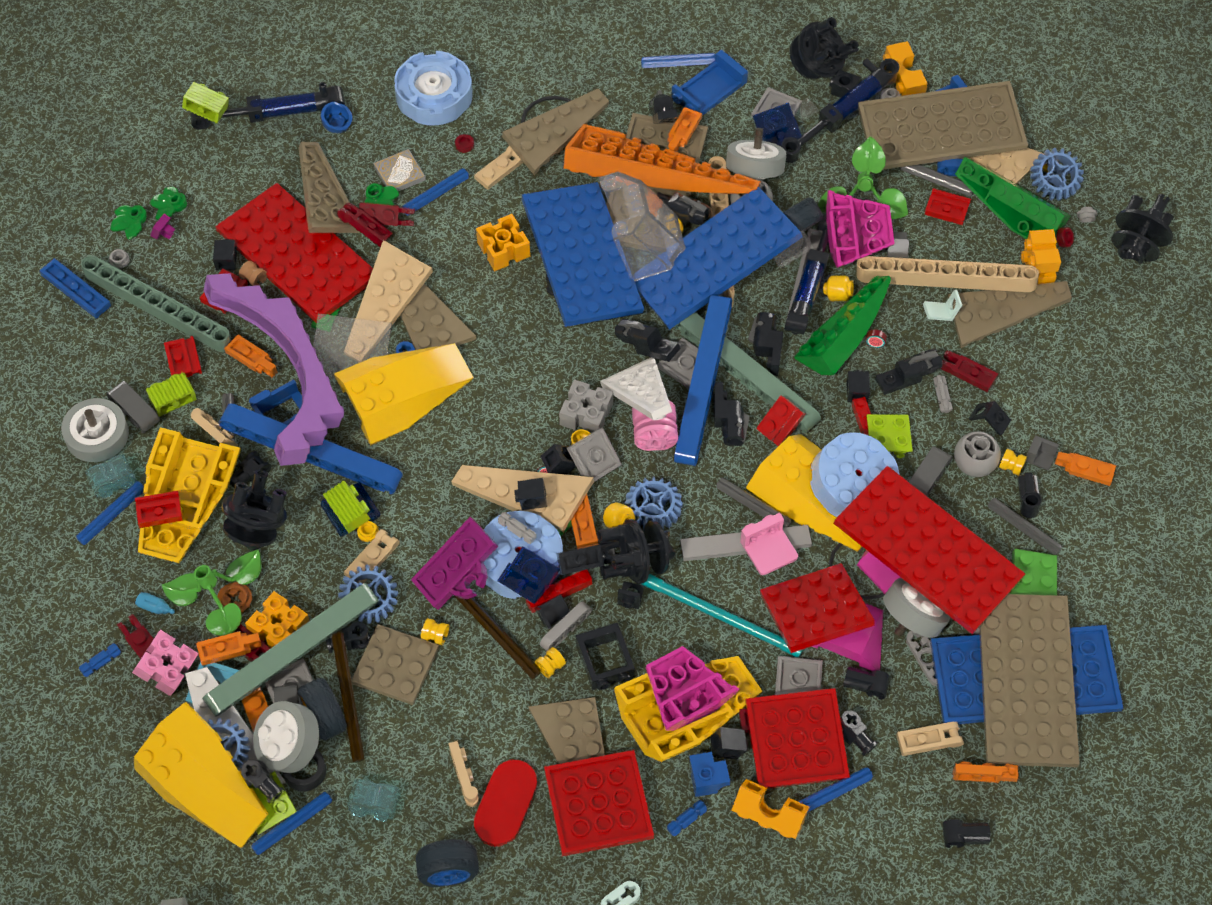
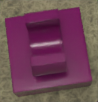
M163 214L153 226L150 236L158 239L162 235L170 239L175 231V228L169 225L170 217Z

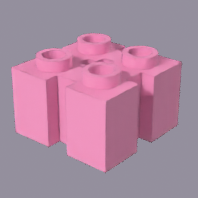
M160 630L132 673L146 682L152 678L158 682L155 686L156 688L171 696L185 676L180 672L185 674L199 653L184 644L181 648L173 644L175 638ZM164 660L168 661L169 664L167 666L163 665Z

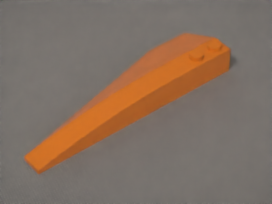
M586 124L582 125L565 147L564 169L574 173H586L592 177L599 176L670 190L735 194L750 193L752 190H757L761 182L741 174L730 175L729 170L724 168L713 169L711 164L707 162L702 164L696 163L695 158L670 149L662 151L658 145L653 143L649 145L642 144L641 139L635 137L632 140L628 139L626 134Z

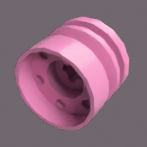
M669 401L672 412L666 414L660 420H652L632 408L634 443L638 448L646 451L666 450L677 443L676 407L673 402Z

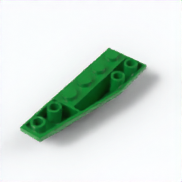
M964 157L955 173L1011 231L1025 239L1028 238L1029 231L1054 229L1056 237L1057 231L1060 228H1064L1071 216L967 157Z
M890 276L873 277L867 285L811 334L810 339L799 348V352L794 358L820 375H834L868 332L886 295L891 281Z

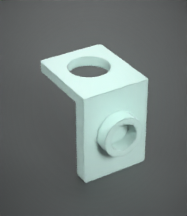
M954 290L946 303L925 301L923 306L928 319L953 321L962 307V302L958 291ZM955 299L956 305H955V308L953 309L952 304H953V300Z

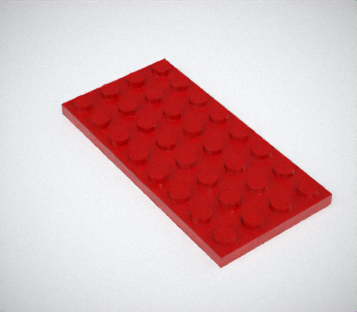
M278 183L215 226L216 231L225 239L235 240L237 250L248 261L254 262L257 268L264 269L267 272V278L317 324L324 316L332 314L367 288L373 268L334 233H309L306 208Z
M886 466L833 523L971 634L980 627L1025 575L1022 570L889 466Z

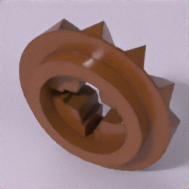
M238 582L223 586L217 595L223 607L231 603L229 597L235 598L239 595L238 598L241 602L235 601L234 604L240 608L242 614L244 610L250 608V603L253 600L250 589Z

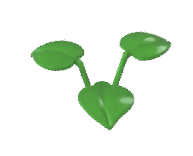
M868 137L854 151L852 156L853 166L862 173L858 175L857 184L849 195L853 196L857 189L864 192L871 190L878 199L876 202L890 206L891 219L907 216L906 198L900 190L889 188L884 190L880 196L873 186V177L870 172H881L885 166L886 158L880 144L873 137ZM836 186L829 189L835 191L834 193L847 195L844 187ZM828 190L823 194L818 203V207L826 212Z
M254 550L233 561L226 570L227 576L218 573L216 569L211 570L207 565L198 566L194 573L182 575L171 582L162 584L163 591L174 604L186 606L197 599V592H200L202 588L209 590L219 609L212 611L208 615L206 627L214 635L224 636L231 634L240 625L242 613L240 608L234 603L223 607L213 590L217 584L216 576L231 583L236 580L242 585L253 582L261 572L259 550Z

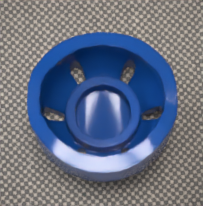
M330 102L321 111V122L329 132L343 133L348 130L352 123V113L347 106L337 102Z

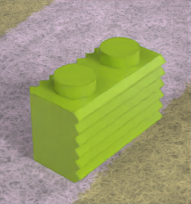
M193 82L186 94H184L182 108L218 123L228 108L229 97L222 92L209 89L204 84Z
M184 372L174 374L169 379L161 383H154L150 388L146 389L148 398L158 417L197 400L195 392Z
M342 481L334 488H331V490H328L327 493H324L323 496L347 532L350 533L370 520L367 514L370 510L363 500L361 502L358 501L356 497L359 494L354 486H348L345 481Z

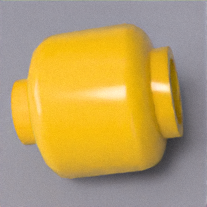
M845 275L830 276L827 283L823 285L824 295H827L830 301L846 302L850 297H853L854 282Z
M616 502L610 504L603 515L604 524L608 528L623 525L627 519L635 520L633 509Z

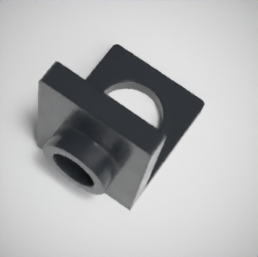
M996 401L977 404L969 417L971 421L985 419L998 435H1003L1011 422V419ZM985 408L982 413L977 415L981 409Z
M624 581L622 589H618L617 605L629 609H639L645 586ZM634 588L638 592L628 591L627 589Z
M560 594L534 608L544 627L548 630L551 629L550 625L561 620L570 612Z

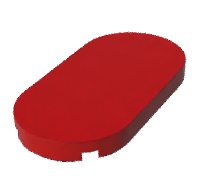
M520 760L505 761L494 770L474 817L476 834L483 843L489 846L498 847L508 842L510 843L520 831L537 788L535 771L526 762Z

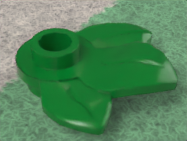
M372 183L366 189L367 199L364 202L394 205L392 200L397 198L399 193L393 186L383 187L380 184Z
M166 187L163 194L155 195L151 199L150 204L158 209L155 217L156 220H159L163 214L171 217L175 211L180 212L184 210L187 206L186 196L183 193H179L175 187Z
M128 205L120 206L114 211L117 217L113 219L110 229L114 232L125 230L127 239L131 240L141 231L142 223L147 218V212L140 205L133 207Z

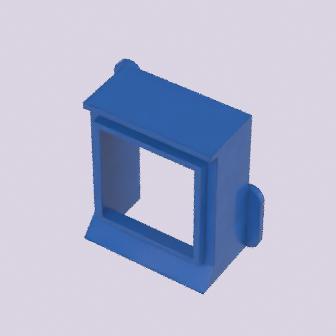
M292 380L272 392L269 390L260 392L251 397L249 403L252 411L263 415L268 410L292 398L300 410L302 407V395L298 390L295 380ZM297 414L283 423L289 425Z

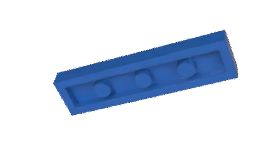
M55 258L40 270L41 276L96 319L111 307L110 301Z

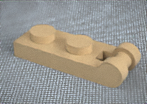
M509 146L504 153L477 172L474 178L488 190L520 166L523 161Z
M195 408L192 411L191 418L219 443L238 446L232 440L234 436L225 429L222 431V427L212 416L205 414L199 408Z
M379 530L370 544L344 571V575L351 578L349 571L352 570L357 574L358 566L362 568V571H365V566L369 565L370 571H373L375 566L379 567L397 548L400 541L395 537L391 538L388 536V532L385 530ZM382 542L387 545L384 549L379 546ZM368 579L360 580L357 583L361 582L364 584Z
M957 722L900 731L896 735L902 756L949 747L954 748L964 744L962 736H959L958 733L959 725ZM944 733H949L950 737L945 738Z
M458 741L449 743L453 764L465 803L470 807H474L479 802L478 790L471 786L470 783L474 779L471 769H466L464 761H467L464 747L459 748Z

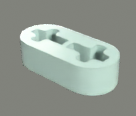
M627 881L605 896L601 901V905H607L608 902L614 904L616 901H619L616 905H634L640 898V887L633 881ZM628 888L629 890H635L634 897L628 895L627 897L622 899V897L626 894L625 889Z

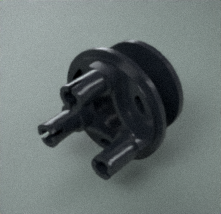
M830 17L822 22H812L806 25L791 42V62L796 71L807 79L830 78L837 75L839 69L842 70L848 55L859 50L857 48L859 44L855 40H851L847 44L843 43L840 35L834 29L837 26V21L834 17Z
M1158 194L1153 207L1146 212L1139 210L1143 199L1140 196L1132 195L1126 209L1117 214L1115 221L1121 230L1113 233L1111 241L1118 249L1117 253L1121 259H1133L1139 264H1142L1143 261L1152 262L1157 260L1160 255L1158 247L1171 244L1173 233L1169 226L1174 217L1168 212L1164 213L1170 201L1169 197L1163 199L1165 195Z
M255 470L252 486L250 487L243 482H237L234 494L226 497L222 503V511L227 517L223 523V532L234 543L242 544L251 551L274 543L277 537L276 528L283 526L287 519V512L283 507L287 493L284 490L276 489L273 491L272 498L266 496L264 488L268 473L263 470L261 477L260 470Z
M627 519L623 525H618L617 527L598 530L597 538L599 543L617 540L620 546V554L611 556V560H615L611 562L612 565L600 567V574L603 576V580L622 576V578L630 577L635 583L642 584L649 577L650 565L656 574L666 573L669 560L673 559L676 551L669 542L670 532L668 530L663 531L657 521L651 520L646 523L643 533L640 525L634 519Z

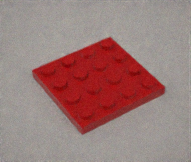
M842 563L760 589L761 597L791 653L875 626L873 616Z
M835 688L745 699L757 784L770 789L850 778Z
M634 750L544 767L562 857L654 839Z

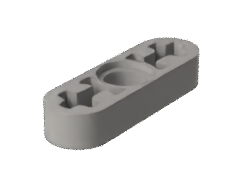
M584 601L577 604L542 638L540 646L546 651L551 647L556 648L567 637V633L573 632L591 614L592 608Z
M909 631L906 643L928 681L937 687V681L933 678L935 675L932 669L934 666L933 662L924 663L921 660V655L924 653L932 655L930 641L928 637ZM913 635H915L917 638L921 637L920 644L922 646V649L919 652H917V650H919L918 643L916 641H911L913 639Z

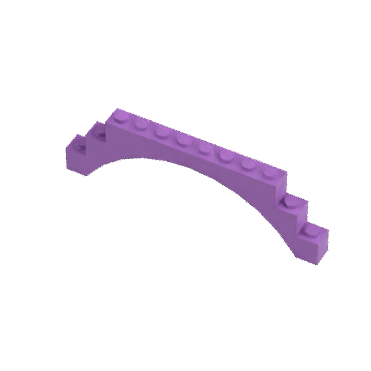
M230 273L207 275L204 293L209 304L234 313L256 325L281 347L295 367L302 387V407L295 419L277 436L274 452L280 466L305 463L307 454L310 453V446L322 445L324 437L327 435V428L339 427L341 418L344 417V409L337 400L336 392L332 390L329 377L324 373L323 365L319 362L316 350L310 343L309 335L303 328V322L296 313V307L292 305L289 297L267 299L260 285L237 287V283L233 281Z

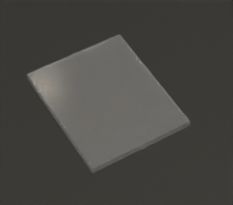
M318 314L313 347L316 350L319 362L323 365L325 375L335 378L334 373L372 357L389 355L388 346L392 323Z

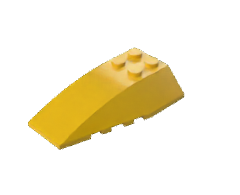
M455 343L372 357L334 373L342 392H347L362 421L361 429L370 446L410 428L433 408L443 403L450 395H453L473 380V376Z
M160 427L146 465L144 496L178 491L183 521L140 528L138 553L180 564L226 492L241 448L220 443L219 447L184 438L180 432Z
M802 434L789 436L760 464L746 489L762 502L795 520L794 522L800 525H808L815 532L829 536L832 540L858 552L862 546L833 524L837 517L826 510L812 491L810 484L812 480L811 465L815 456L822 449Z
M739 656L712 660L710 663L705 664L715 674L718 672L722 675V679L728 684L738 687L739 691L716 712L675 731H666L647 673L614 688L621 719L646 756L663 762L700 745L735 716L739 709H743L746 706L745 699L755 698L762 693L761 688Z
M185 702L157 725L134 756V769L165 801L242 848L269 813L253 788L250 789L241 774V770L238 771L233 763L229 750L226 751L221 744L222 739L219 734Z

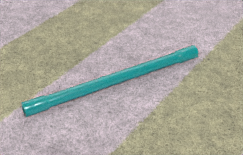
M649 574L647 581L642 583V585L654 591L668 595L772 644L794 657L799 658L803 650L791 653L783 637L678 589L658 577Z

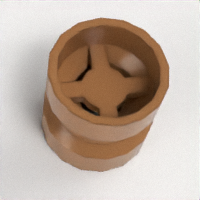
M247 261L240 268L239 277L249 281L252 286H258L259 284L256 283L258 280L262 283L266 281L267 272L262 268H257L254 262Z

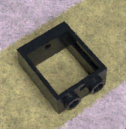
M618 623L575 635L576 646L592 690H605L611 684L618 682L623 684L635 677V667ZM616 640L626 666L596 675L587 649Z

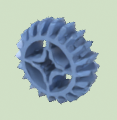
M1053 148L1051 152L1045 150L1044 154L1040 153L1038 159L1033 161L1034 166L1030 168V171L1033 173L1030 175V179L1034 180L1032 186H1038L1036 192H1044L1042 198L1048 194L1050 200H1053L1055 196L1057 201H1060L1062 196L1064 199H1068L1070 195H1074L1076 190H1079L1081 187L1079 183L1083 181L1081 175L1084 173V170L1079 169L1082 163L1075 162L1077 156L1070 157L1071 151L1064 154V148L1059 153L1056 148ZM1047 163L1048 173L1043 176L1042 168ZM1070 173L1071 182L1069 185H1066L1065 176Z
M655 477L651 481L644 478L643 483L637 481L636 487L631 486L630 492L626 494L625 505L633 509L635 521L640 526L643 525V530L646 523L651 520L657 521L663 530L664 525L670 529L672 523H676L678 517H680L683 504L681 495L677 493L678 489L676 487H671L670 481L664 484L663 478L659 481H656ZM641 497H643L644 500L642 506L638 508L636 503ZM669 501L671 506L665 512L663 506H665V503Z
M369 565L365 566V571H362V568L358 566L357 574L351 570L349 571L351 578L344 576L343 581L345 584H340L339 589L344 592L338 594L339 598L342 599L348 595L351 588L355 590L362 585L361 582L358 584V581L372 579L373 581L367 585L371 590L373 588V593L379 599L375 606L379 605L380 607L368 610L360 615L358 622H363V618H367V624H371L372 618H374L376 623L380 622L379 615L386 619L388 617L386 611L393 612L394 608L391 605L397 604V600L393 597L398 596V591L393 589L396 588L397 584L394 582L389 583L393 578L391 575L386 578L384 577L386 574L385 569L378 573V566H375L373 571H370ZM379 584L385 589V601L381 599V596L376 591Z
M221 718L217 719V724H214L209 719L208 724L217 733L230 735L229 737L221 738V744L226 751L230 750L233 747L232 745L237 742V750L232 761L236 767L242 768L243 762L241 760L247 761L249 757L245 753L250 751V746L246 745L249 742V738L243 737L246 734L245 730H239V724L237 723L231 726V720L229 719L224 724Z

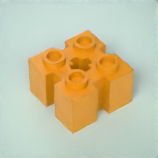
M513 214L498 219V224L494 226L490 222L476 228L477 243L483 253H487V260L494 272L509 266L510 260L514 259L515 262H519L530 257V242L523 231L519 232V224Z
M1054 229L1029 231L1028 238L1024 241L1025 249L1021 252V261L1038 269V284L1055 282L1056 272L1059 271L1061 260L1059 251L1056 249L1057 242Z
M273 591L263 603L264 610L261 613L256 610L245 625L253 634L258 633L261 640H267L268 647L272 648L310 620L306 612L295 605L290 609L288 600Z

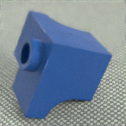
M712 752L689 756L695 797L716 794L720 788L730 785L726 760L714 762Z

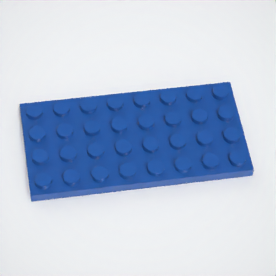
M598 182L522 194V202L565 327L643 313L644 306Z
M757 187V190H752L750 193L745 194L631 274L638 293L670 330L709 303L711 295L719 296L803 236L799 229L772 200Z
M1107 626L1070 628L1076 715L1122 711L1123 704ZM980 635L932 638L930 640V647L943 723L957 722L958 724L984 722Z

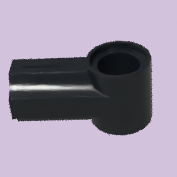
M1024 473L1018 476L1020 512L1026 518H1034L1039 513L1042 498L1039 494L1037 476L1032 473Z
M848 667L843 687L866 692L869 697L876 696L882 700L886 698L890 675L879 670L867 672Z
M950 819L942 823L944 846L946 848H950V846L961 848L967 844L990 843V826L988 823H963L959 819Z

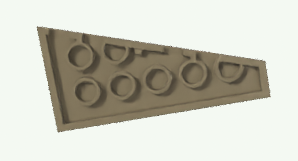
M596 89L503 131L502 137L535 175L543 164L546 165L555 153L558 154L571 141L583 124L587 125L590 120L595 119L609 105V100L599 89Z
M301 142L299 155L309 233H360L352 225L344 223L337 216V211L350 202L319 143Z
M1068 282L1037 284V288L1032 292L983 290L958 293L962 307L953 320L960 347L963 348L969 343L982 340L990 334L998 333L1030 317L1033 318L1048 309L1051 310L1070 302L1072 296ZM955 299L953 300V304H952L953 309L955 308V305H956Z
M423 284L400 315L415 350L453 343L459 346L477 340L476 335L425 284Z
M595 697L528 707L558 764L605 755Z

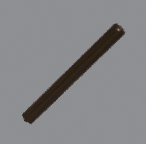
M455 596L531 679H535L540 675V668L474 598L461 599Z
M337 632L332 634V643L353 762H361L364 760V751L344 634Z

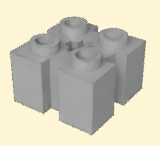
M574 380L568 392V400L564 401L559 413L560 425L576 430V427L579 426L590 433L603 428L605 417H608L613 406V391L597 387L596 391L590 389V384Z

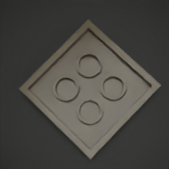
M377 624L351 679L352 684L414 705L438 652L439 645Z

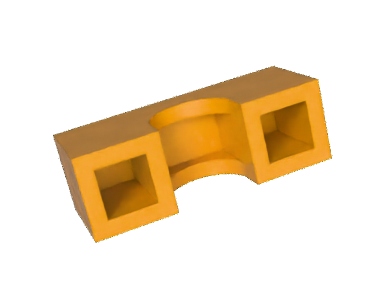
M908 41L886 46L883 60L891 58L899 63V72L895 81L896 90L899 94L906 96L926 93L928 83L921 69L916 71L906 69L912 67L914 54Z
M745 779L740 786L731 811L736 812L741 818L752 819L758 822L764 828H772L779 831L784 837L796 839L810 807L788 797L782 809H771L764 800L767 788Z

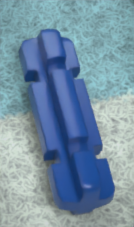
M114 643L107 647V651L103 650L89 659V663L85 662L80 665L79 670L83 676L88 677L94 673V669L97 671L110 662L112 657L116 658L121 654L119 647Z
M698 800L693 804V808L689 807L676 818V821L673 820L667 825L669 833L672 836H676L681 832L682 828L685 829L698 819V815H703L707 811L704 802Z

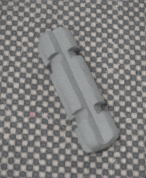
M937 375V377H934L933 382L938 403H941L939 408L942 413H949L953 408L952 403L949 402L951 399L948 386L946 385L945 376Z
M506 512L499 516V524L504 527L507 526V529L518 537H523V540L528 544L534 542L536 539L534 531L531 529L527 530L524 524L515 518L511 519V516Z

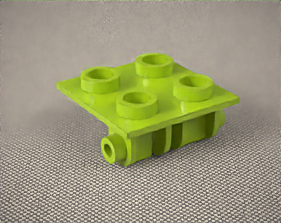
M867 414L869 436L881 442L888 452H893L897 458H903L906 452L913 451L909 415Z
M276 772L270 773L275 783L279 787H283ZM253 784L249 786L250 789L253 788L269 813L256 830L258 835L297 812L286 791L269 804L267 802L268 798L259 788H255Z

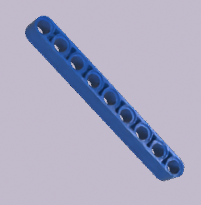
M710 296L676 445L675 463L697 465L732 308V298Z
M228 404L219 421V425L223 429L272 449L275 448L277 436L288 426L236 404ZM323 440L322 445L310 446V453L307 454L306 462L373 489L382 492L388 491L390 492L389 494L395 493L403 475L395 467L327 440Z

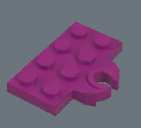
M469 517L417 572L411 581L432 606L438 610L452 595L461 599L473 598L477 593L470 589V584L473 580H476V585L484 588L488 576L487 568L483 562L494 552L498 545L473 518Z

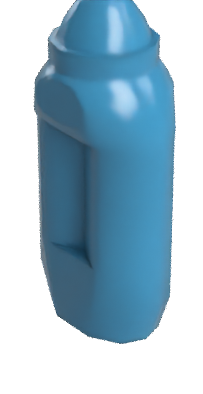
M141 592L135 601L138 607L155 614H174L175 612L165 600L148 593Z

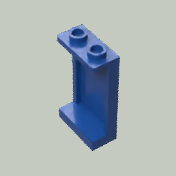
M720 50L716 53V61L682 86L673 85L671 97L676 104L700 112L703 116L747 83L748 71L723 50Z

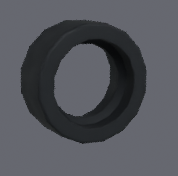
M316 749L312 757L317 763V771L312 777L299 780L294 778L291 773L282 772L285 782L290 788L296 791L307 792L315 789L323 782L326 776V765L323 755L318 749Z

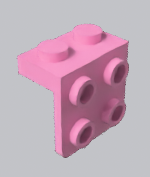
M780 513L768 515L756 524H748L741 532L740 543L760 575H766L798 559L796 550L783 531L784 518Z

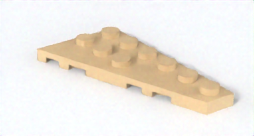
M1027 148L968 158L1018 184L1031 172L1030 168L1034 166L1033 161L1038 159V155L1041 152Z
M383 240L344 351L345 355L358 363L365 361L404 311L405 307H407L432 274L433 270L430 266Z
M462 465L451 482L453 486L509 510L536 513L555 526L556 529L564 532L594 483V478ZM543 478L546 487L547 507L522 510L520 502L516 503L514 490L518 489L517 481Z

